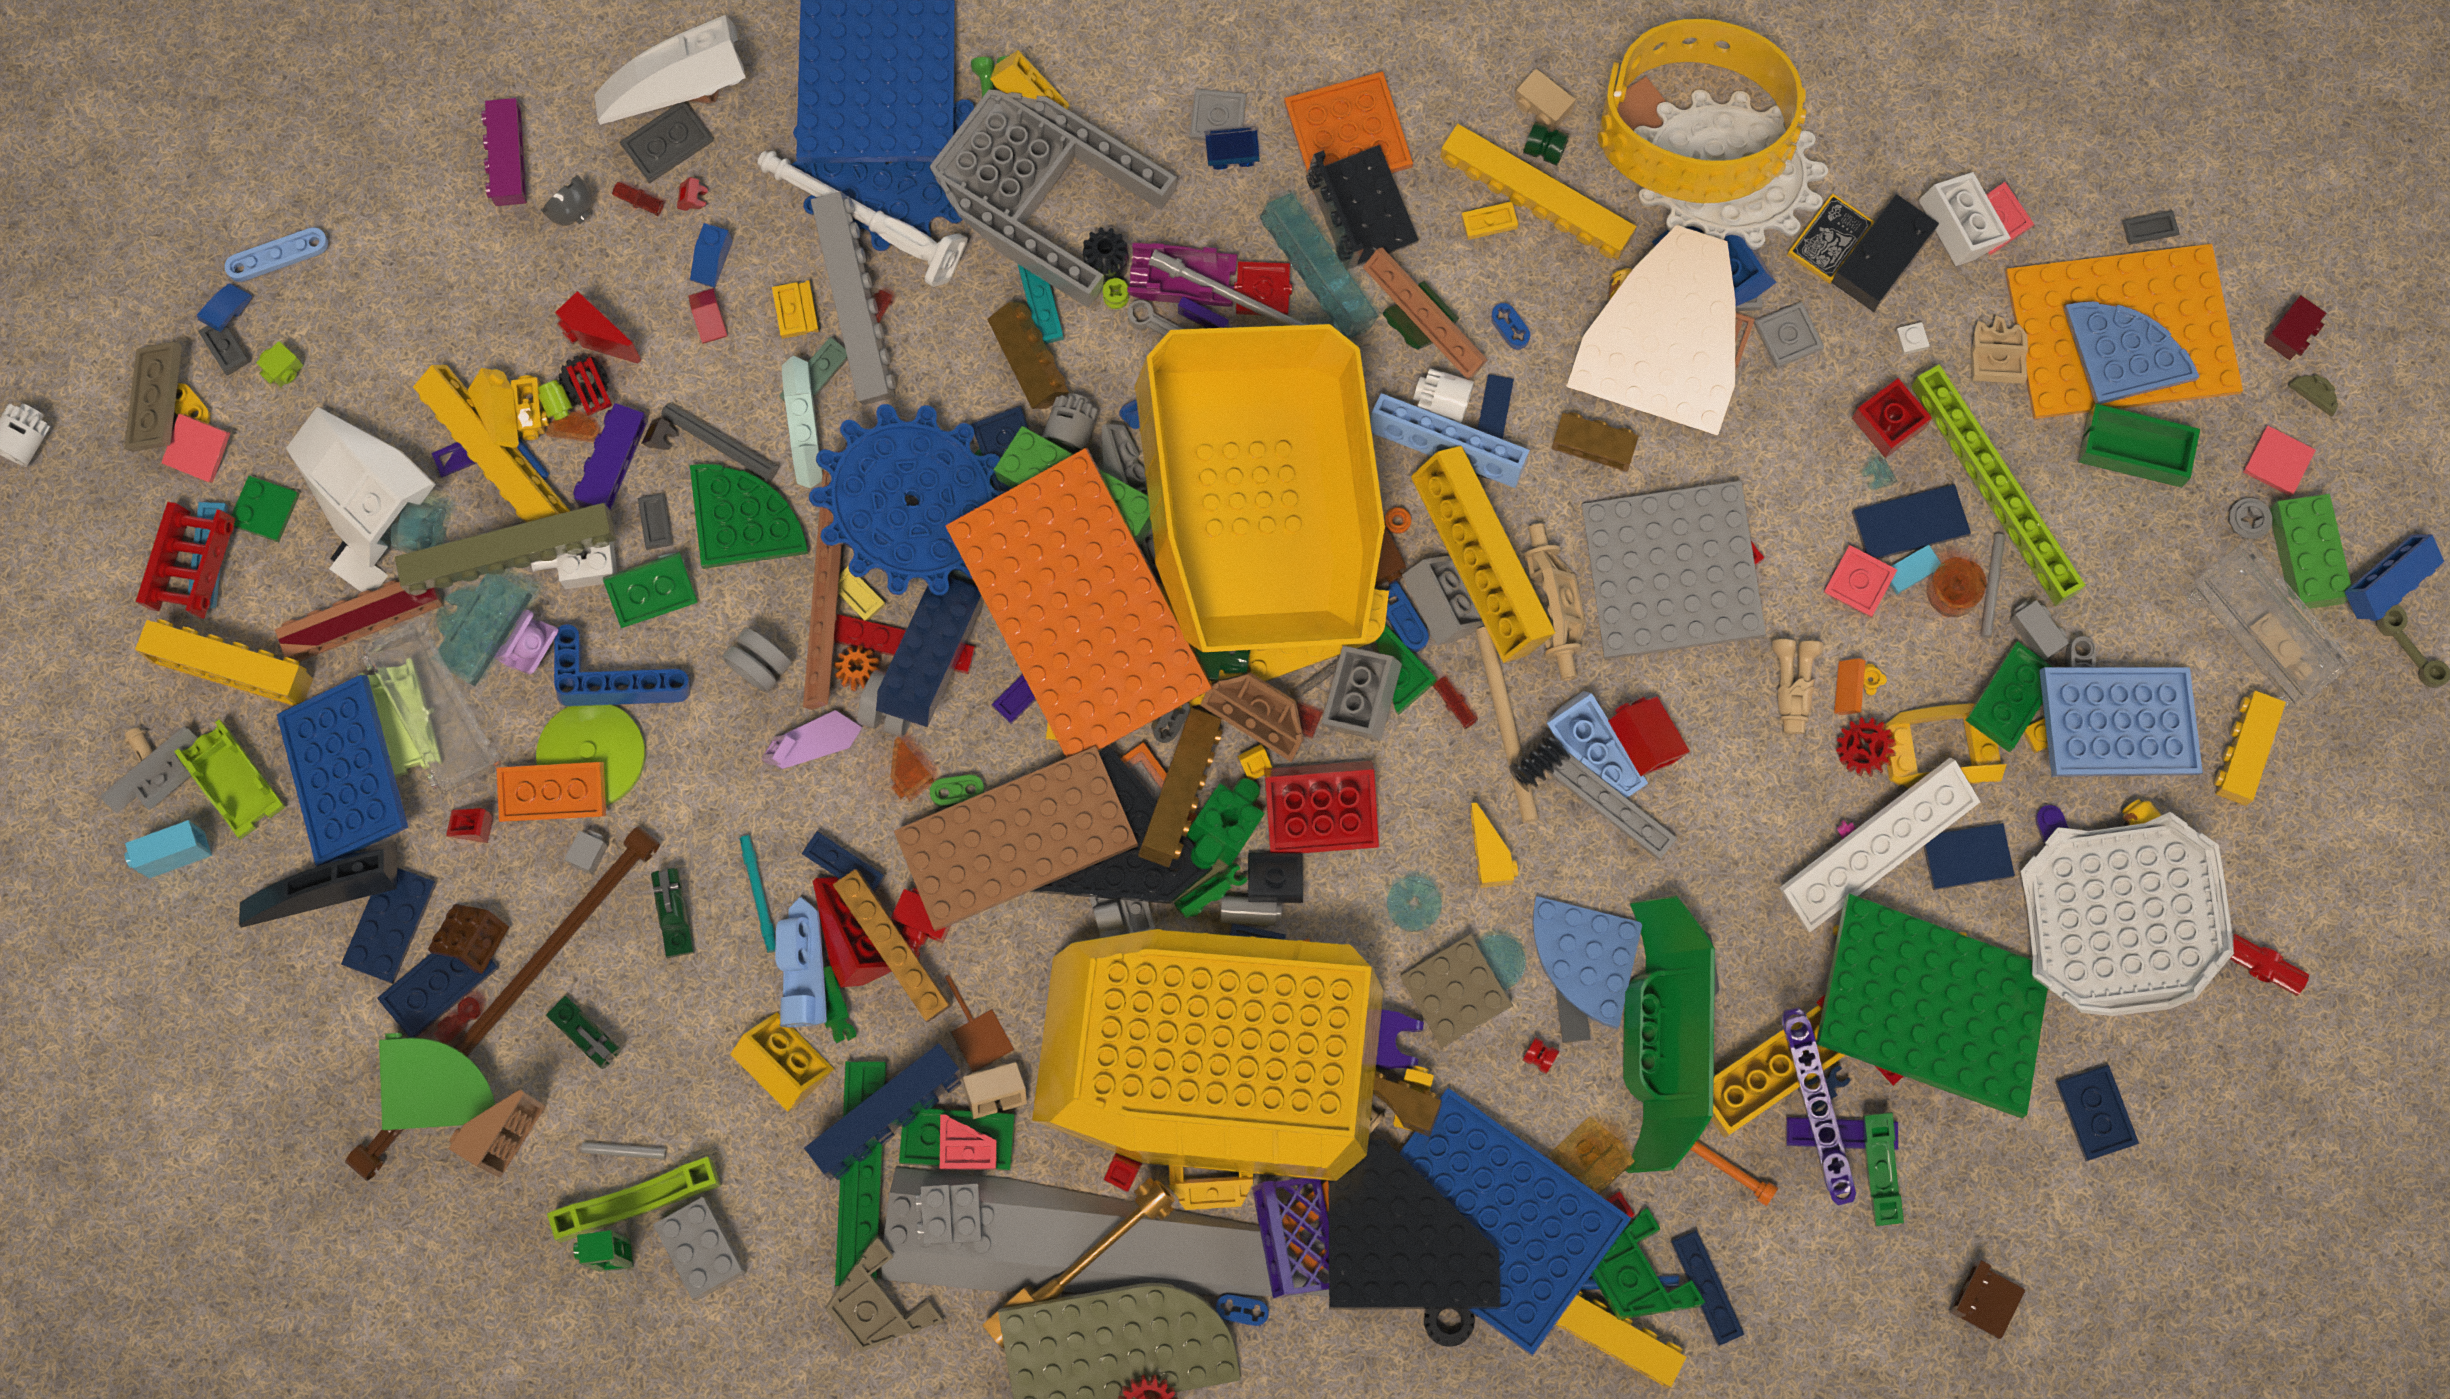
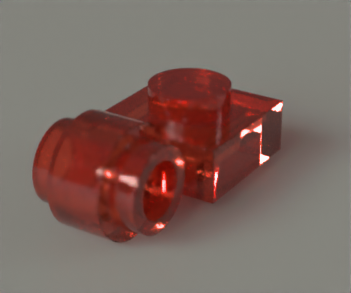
M472 997L462 999L457 1007L459 1014L444 1018L437 1025L438 1030L433 1034L441 1042L448 1044L467 1027L466 1024L480 1016L482 1006L479 1001ZM473 1005L472 1011L467 1013V1008Z

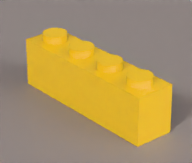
M2258 691L2252 692L2248 697H2243L2238 709L2239 712H2242L2240 720L2234 723L2230 736L2234 737L2231 746L2228 745L2223 753L2222 760L2225 761L2223 771L2219 770L2214 780V785L2217 786L2215 795L2247 806L2254 800L2286 704L2285 701Z

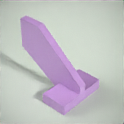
M833 710L785 734L775 736L761 757V760L769 765H776L780 769H784L850 748L862 727L838 711Z

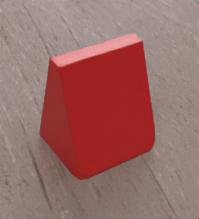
M1116 1153L1103 1180L1129 1192L1143 1163Z

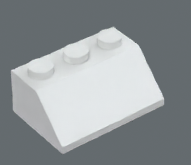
M1974 172L1934 184L1919 199L1925 213L1939 223L1936 232L1955 266L1976 260L2010 239L2007 230Z

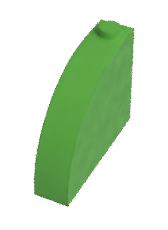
M385 1033V1039H379L382 1130L464 1125L496 1105L492 1090L484 1074L469 1057L456 1048L433 1039L420 1037L402 1038V1033Z

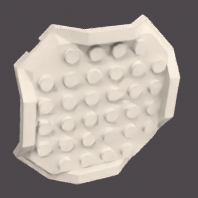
M2171 812L2144 824L2093 831L2058 827L2045 842L2046 846L2036 857L2033 856L2021 870L2033 954L2032 975L2034 979L2081 1013L2117 1016L2167 1010L2196 999L2234 954L2230 911L2219 845L2204 834L2196 832L2185 821Z

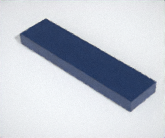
M1488 374L1478 425L1479 431L1503 440L1514 379ZM1475 473L1477 477L1487 478V477H1484V476H1482V475H1479V474Z
M1697 1230L1671 1241V1245L1688 1282L1693 1281L1705 1301L1700 1308L1717 1346L1743 1336V1330Z

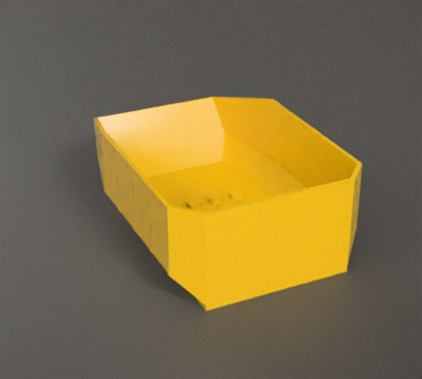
M1330 324L1170 330L1146 356L1134 389L1137 399L1139 431L1142 441L1155 549V564L1185 641L1202 652L1365 643L1385 524L1360 348Z
M1162 929L1072 943L1055 955L1052 961L1032 1121L1143 1164L1337 1181L1367 1156L1383 989L1373 968L1350 944L1166 931Z

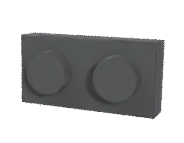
M208 325L198 331L227 376L249 363L248 358L227 325L221 332Z

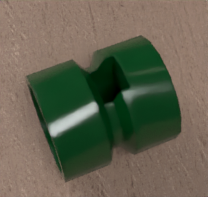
M1535 122L1523 153L1535 158L1543 156L1545 162L1558 166L1570 135L1559 130L1550 132L1548 126Z

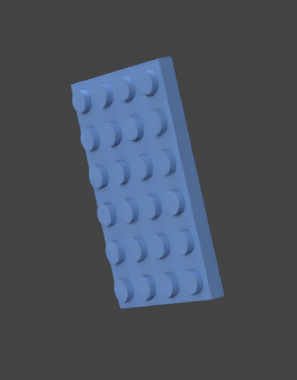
M2045 667L2039 670L2051 777L2179 776L2203 773L2190 667Z

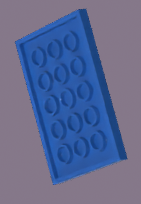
M359 675L276 714L316 866H320L340 856L359 851L409 828L367 675Z

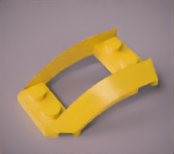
M1976 703L1945 705L1900 712L1885 724V730L1890 729L1893 733V736L1889 739H1894L1897 744L1894 747H1890L1895 751L1896 756L1888 757L1891 762L1890 766L1887 765L1889 780L1899 786L1902 784L1907 788H1911L1930 773L1918 774L1910 729L1912 724L1963 718L1971 766L1960 767L1969 784L2002 781L2007 764H2001L1998 744L1965 721Z
M1169 1165V1188L1178 1197L1180 1204L1185 1210L1241 1207L1254 1183L1253 1173L1239 1172V1176L1185 1180L1184 1167Z

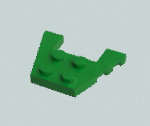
M1648 1208L1644 1209L1620 1235L1592 1274L1593 1279L1618 1320L1698 1308L1705 1303L1692 1280L1667 1293L1637 1243L1660 1231V1227Z

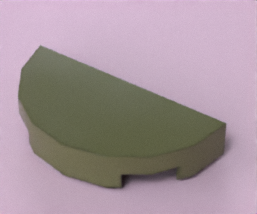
M2319 375L2300 376L2289 384L2288 387L2332 417L2338 407L2337 396L2334 392L2335 387L2327 379Z

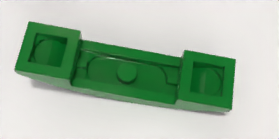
M1892 1112L1864 1115L1865 1158L1875 1226L1904 1223L1902 1199L1899 1194L1894 1150L1895 1131Z

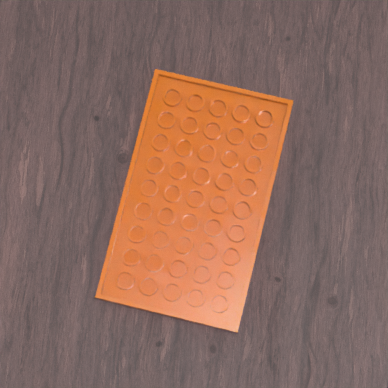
M1087 448L946 525L955 546L1066 758L1094 746L1099 751L1214 689L1191 644L1185 641L1177 618Z

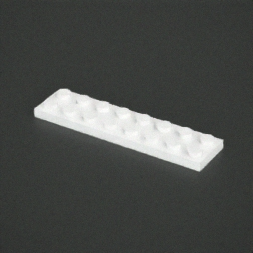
M1949 758L1779 889L1804 929L1811 932L1843 908L1844 899L1849 893L1855 896L1860 895L1979 804L1980 800L1956 760Z

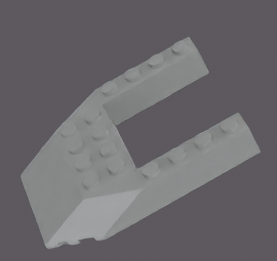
M989 89L929 166L930 170L957 215L1001 254L1089 308L1103 289L1104 275L1024 225L1075 157L1162 210L1175 192L1176 176L1048 97L1037 96V99L1023 97L1021 93L1011 92L1006 94L1002 91Z

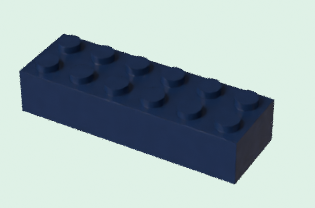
M948 577L949 589L942 596L933 595L927 586L878 688L876 711L928 727L982 610L983 597L977 586Z
M938 1043L805 1146L804 1149L830 1181L833 1178L839 1180L850 1171L848 1167L856 1160L860 1163L867 1159L873 1153L871 1149L878 1143L884 1145L895 1136L893 1132L901 1125L905 1128L917 1119L915 1114L923 1108L927 1111L939 1102L937 1097L945 1091L951 1093L961 1085L960 1079L964 1076L940 1043Z

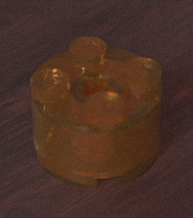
M1960 557L1945 560L1938 566L1935 573L1932 574L1926 586L1927 597L1931 606L1944 617L1967 615L1978 605L1984 596L1987 584L1985 573L1973 561ZM1959 586L1961 590L1959 591L1958 589H1955L1954 587Z

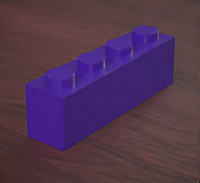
M614 403L612 410L607 411L604 417V429L601 434L599 433L594 441L595 450L593 455L587 458L583 469L585 472L581 481L576 483L573 491L574 499L579 506L585 508L604 503L611 510L648 423L643 412Z

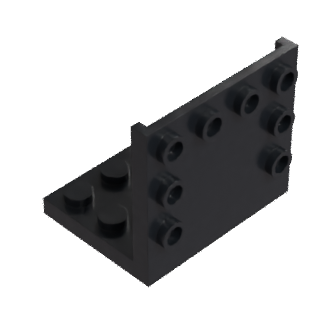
M1380 145L1326 166L1323 164L1325 158L1324 150L1313 155L1306 180L1310 189L1315 194L1335 243L1337 256L1346 270L1366 263L1379 248L1383 247L1390 254L1418 243L1419 239Z

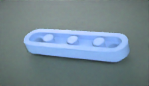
M308 228L230 256L225 262V272L233 281L243 282L324 253L328 247V239L319 228ZM319 240V244L317 246H311V243L313 241ZM243 266L244 270L240 273H237V268Z

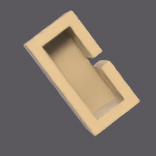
M1535 69L1517 88L1514 98L1519 109L1523 112L1529 111L1531 114H1535L1538 123L1548 126L1553 131L1574 110L1576 99L1538 69Z
M1016 1062L1002 1064L996 1068L983 1072H974L969 1076L963 1077L964 1092L973 1119L997 1113L995 1100L998 1099L1003 1111L1027 1104L1026 1089Z

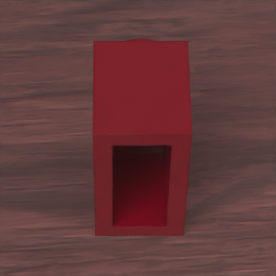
M2300 295L2264 343L2288 360H2291L2296 354L2301 356L2310 345L2306 341L2309 336L2313 335L2315 337L2325 325L2321 320L2327 313Z

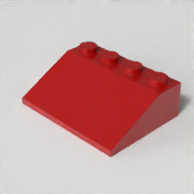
M1372 760L1264 769L1270 853H1314L1379 848L1375 773Z

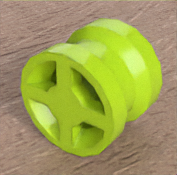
M1113 278L1105 282L1102 291L1103 300L1109 308L1121 309L1128 303V286L1125 281Z

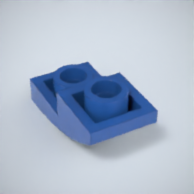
M229 283L205 304L197 314V318L202 323L221 332L233 316L238 317L252 299V295Z

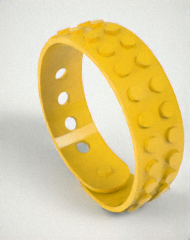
M1682 19L1671 21L1648 30L1630 45L1624 55L1617 84H1615L1619 62L1613 63L1597 135L1598 143L1610 163L1620 173L1638 185L1663 196L1687 202H1727L1763 189L1775 177H1779L1786 168L1785 163L1787 159L1790 161L1793 159L1797 146L1793 145V143L1797 144L1802 132L1801 126L1798 124H1804L1806 109L1803 108L1806 98L1805 88L1802 87L1798 71L1789 57L1773 42L1758 33L1718 20ZM1693 37L1697 39L1692 44L1682 43L1686 38ZM1664 42L1659 49L1653 50L1658 44ZM1716 42H1727L1730 47L1727 49L1720 48L1716 45ZM1670 63H1705L1737 72L1762 87L1774 99L1781 110L1786 132L1771 146L1750 156L1733 160H1700L1662 149L1640 137L1622 120L1617 109L1618 104L1624 102L1627 86L1637 76L1647 70Z

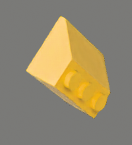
M778 1012L744 1033L730 1053L787 1112L803 1102L834 1071V1068L794 1028L780 1026V1014Z

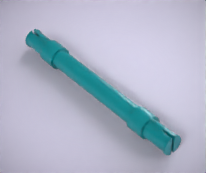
M746 835L739 838L742 857L747 868L761 925V935L764 938L767 953L775 952V930L770 920L751 836Z

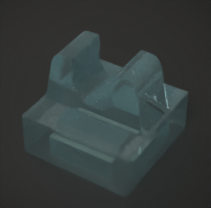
M1876 458L1869 462V466L1862 472L1863 477H1869L1872 474L1875 476V482L1869 485L1871 490L1889 487L1898 482L1886 459Z

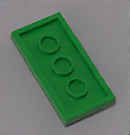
M2017 641L2011 647L1965 721L2003 749L2011 752L2043 703L2039 670L2052 666Z
M923 1108L915 1114L917 1119L905 1128L902 1126L899 1164L940 1167V1115L945 1114L973 1128L975 1131L996 1140V1170L1011 1171L1015 1114L994 1113L973 1119L971 1111L929 1109L926 1111Z

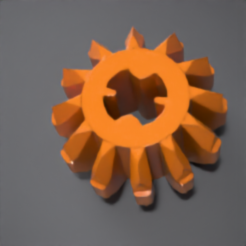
M859 645L857 651L854 652L850 646L847 648L849 653L847 656L844 653H839L838 656L843 662L834 663L835 668L839 670L835 673L837 679H842L841 685L844 688L851 684L852 691H856L858 684H861L862 689H864L865 682L869 680L874 670L880 671L879 668L875 667L880 662L878 658H872L873 651L871 649L864 653L863 646ZM861 665L862 670L853 671L852 666L859 667Z

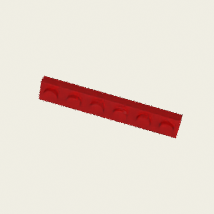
M836 614L834 642L856 648L861 645L864 650L871 649L873 652L894 656L906 630ZM965 645L954 671L969 674L975 653L974 646Z

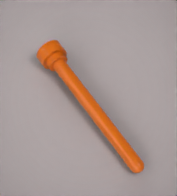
M1698 1141L1690 1149L1754 1191V1195L1758 1197L1757 1201L1765 1206L1769 1204L1778 1190V1187L1770 1182L1765 1183L1762 1181L1760 1183Z

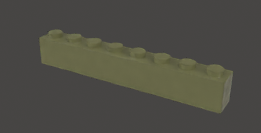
M604 503L395 556L400 587L408 594L420 595L430 588L450 587L453 585V582L461 580L466 582L474 581L480 575L488 573L490 575H497L511 567L525 568L530 566L531 562L539 560L552 561L558 555L566 553L569 555L579 554L583 552V549L589 547H606L609 545V542L616 541L611 511Z

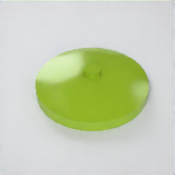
M614 705L568 706L557 713L546 724L539 737L536 749L537 765L604 762L606 806L620 800L632 790L642 774L646 758L645 743L638 726L627 713Z

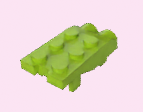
M218 719L215 722L217 727L212 732L198 737L188 749L180 750L178 748L174 752L203 793L222 815L235 835L241 840L257 829L254 826L257 821L264 816L272 818L286 807L224 723Z

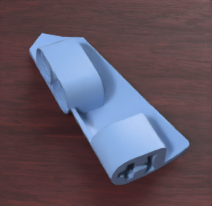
M799 897L789 908L788 919L780 920L776 925L775 960L777 967L783 971L780 1026L788 1028L814 1026L826 1023L827 1021L819 911L803 897Z

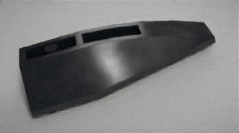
M396 842L340 856L260 890L240 902L239 926L242 928L397 889Z

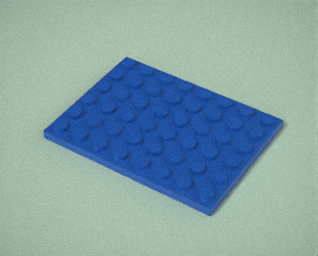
M800 0L797 163L918 162L935 160L954 135L955 0Z
M1447 1088L1439 1099L1441 1100L1442 1107L1431 1136L1428 1137L1414 1132L1399 1154L1499 1250L1500 1309L1468 1310L1533 1357L1629 1224L1631 1217Z

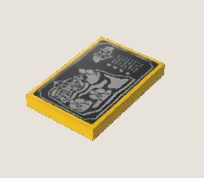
M1832 193L1789 250L1787 256L1831 284L1838 269L1868 232L1874 221Z

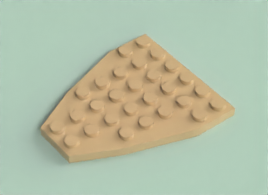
M1676 225L1634 267L1585 333L1567 387L1718 435L1735 387V294L1727 241Z

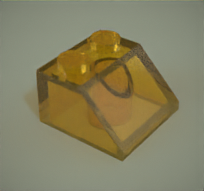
M1588 1117L1549 1153L1567 1173L1598 1195L1635 1162L1623 1143L1591 1117Z

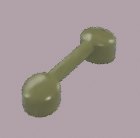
M2398 605L2392 606L2385 612L2386 614L2383 618L2377 620L2379 631L2383 635L2395 638L2419 667V678L2424 685L2431 688L2443 686L2450 680V668L2444 662L2438 660L2428 662L2402 631L2408 622L2405 610Z

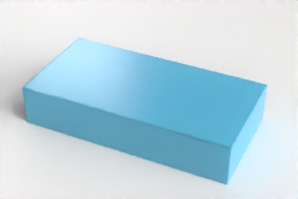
M1927 545L1891 566L1897 569V572L1890 585L1896 595L1938 572L1943 568V565L1931 547Z

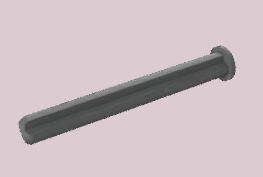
M667 403L663 407L662 417L765 478L766 483H770L777 474L779 465L770 464L673 404Z

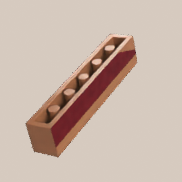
M393 580L385 583L383 588L378 590L361 592L357 598L352 600L338 601L329 609L312 611L303 619L288 620L282 623V627L274 630L284 657L300 662L444 605L437 587L427 589L425 593L420 595H412L400 587L399 581Z

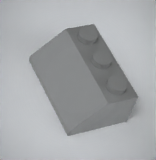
M1450 555L1423 559L1402 575L1407 589L1412 594L1418 606V611L1423 616L1430 630V635L1437 645L1452 643L1474 633L1478 628L1485 627Z

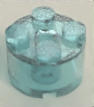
M407 502L398 514L400 515L398 524L393 523L392 547L400 552L410 553L443 544L446 531L442 530V526L446 516V509L424 502L420 505Z

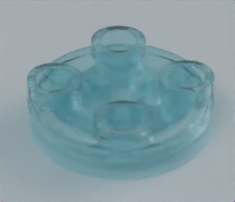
M1492 935L1481 940L1478 946L1503 989L1506 990L1515 986L1521 979L1526 966L1525 955L1520 945L1513 939L1503 935Z

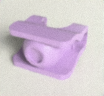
M530 610L519 613L514 622L516 627L507 642L501 645L494 655L495 659L511 669L526 674H532L536 670L558 633V628L532 619L533 612Z

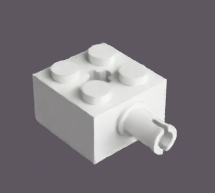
M614 541L609 542L608 546L602 548H585L579 554L569 555L566 553L558 555L552 561L539 560L531 562L532 570L536 572L538 570L557 568L559 582L564 589L604 584L603 577L617 573ZM586 553H589V554H587V556H586L587 559H582V558L585 556Z

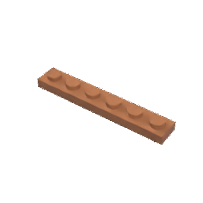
M1383 247L1377 249L1363 266V269L1466 379L1473 378L1487 362L1486 357Z

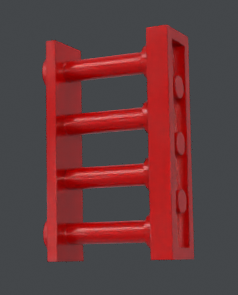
M167 501L135 602L149 610L158 612L162 602L186 605L185 611L200 619H204L210 606V599L230 535L234 530L235 518L219 509L216 510L213 520L190 516L191 511L177 503ZM186 527L210 530L206 545L182 541ZM178 552L202 555L198 570L174 566ZM170 577L194 580L190 595L166 591Z

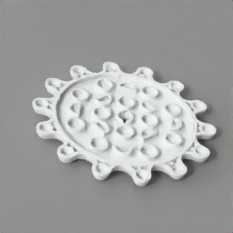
M1696 90L1692 93L1691 100L1693 105L1687 110L1678 109L1669 102L1660 103L1656 111L1659 119L1663 122L1661 127L1638 126L1634 130L1640 137L1662 149L1682 156L1710 161L1733 160L1758 153L1771 146L1786 132L1783 126L1784 118L1777 105L1772 106L1766 112H1757L1751 108L1750 96L1744 91H1736L1732 94L1731 100L1728 103L1718 104L1704 90ZM1802 131L1797 144L1793 143V145L1797 146L1793 159L1791 161L1787 159L1785 163L1786 168L1779 177H1775L1763 189L1748 196L1720 203H1693L1666 197L1644 188L1639 192V200L1645 207L1661 205L1671 211L1666 220L1669 231L1678 225L1684 228L1690 226L1700 228L1706 235L1722 240L1727 235H1737L1745 241L1749 248L1756 250L1765 242L1764 230L1771 228L1780 231L1786 236H1794L1800 230V223L1794 217L1793 211L1801 209L1815 212L1822 206V197L1812 192L1808 188L1807 183L1822 180L1826 177L1828 168L1824 163L1810 161L1804 156V151L1814 145L1815 136L1809 131Z

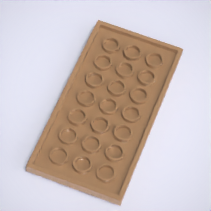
M1096 746L894 830L934 931H938L1138 846Z

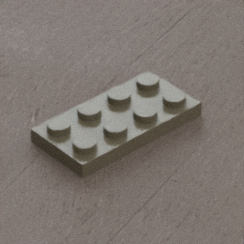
M170 342L136 349L124 449L135 452L170 446L181 361V344Z

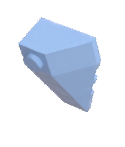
M1581 692L1563 704L1546 722L1554 737L1562 743L1572 756L1625 798L1648 784L1644 776L1640 777L1592 693Z

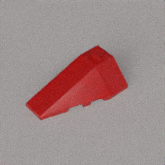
M837 877L815 878L812 882L829 961L840 987L863 986L892 972L834 888L833 884L839 881Z

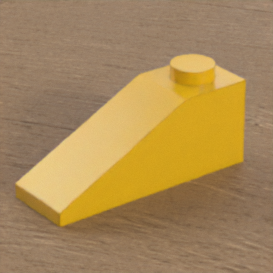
M1019 50L995 65L990 80L998 90L1006 94L1011 92L1021 93L1023 97L1037 99V96L1048 97L1068 110L1069 103Z
M481 368L467 392L493 444L517 448L519 441L513 389L504 372L498 369Z
M1471 803L1470 816L1480 888L1512 885L1514 877H1518L1517 861H1512L1511 852L1479 805Z

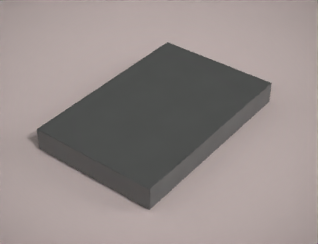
M681 102L621 140L620 145L650 184L712 143L713 138L687 103Z

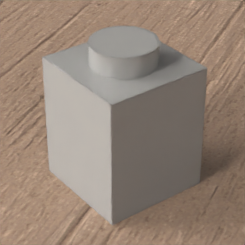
M588 830L587 834L578 831L564 860L569 865L594 875L608 846L602 841V835Z

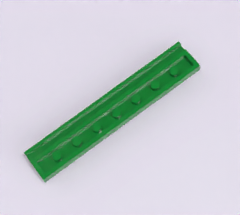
M845 1061L843 1117L886 1084V1062ZM880 1143L871 1149L873 1153L867 1159L860 1163L856 1160L848 1167L850 1171L840 1179L835 1286L842 1284L873 1238L877 1235L879 1236L883 1145ZM878 1269L871 1274L876 1281Z

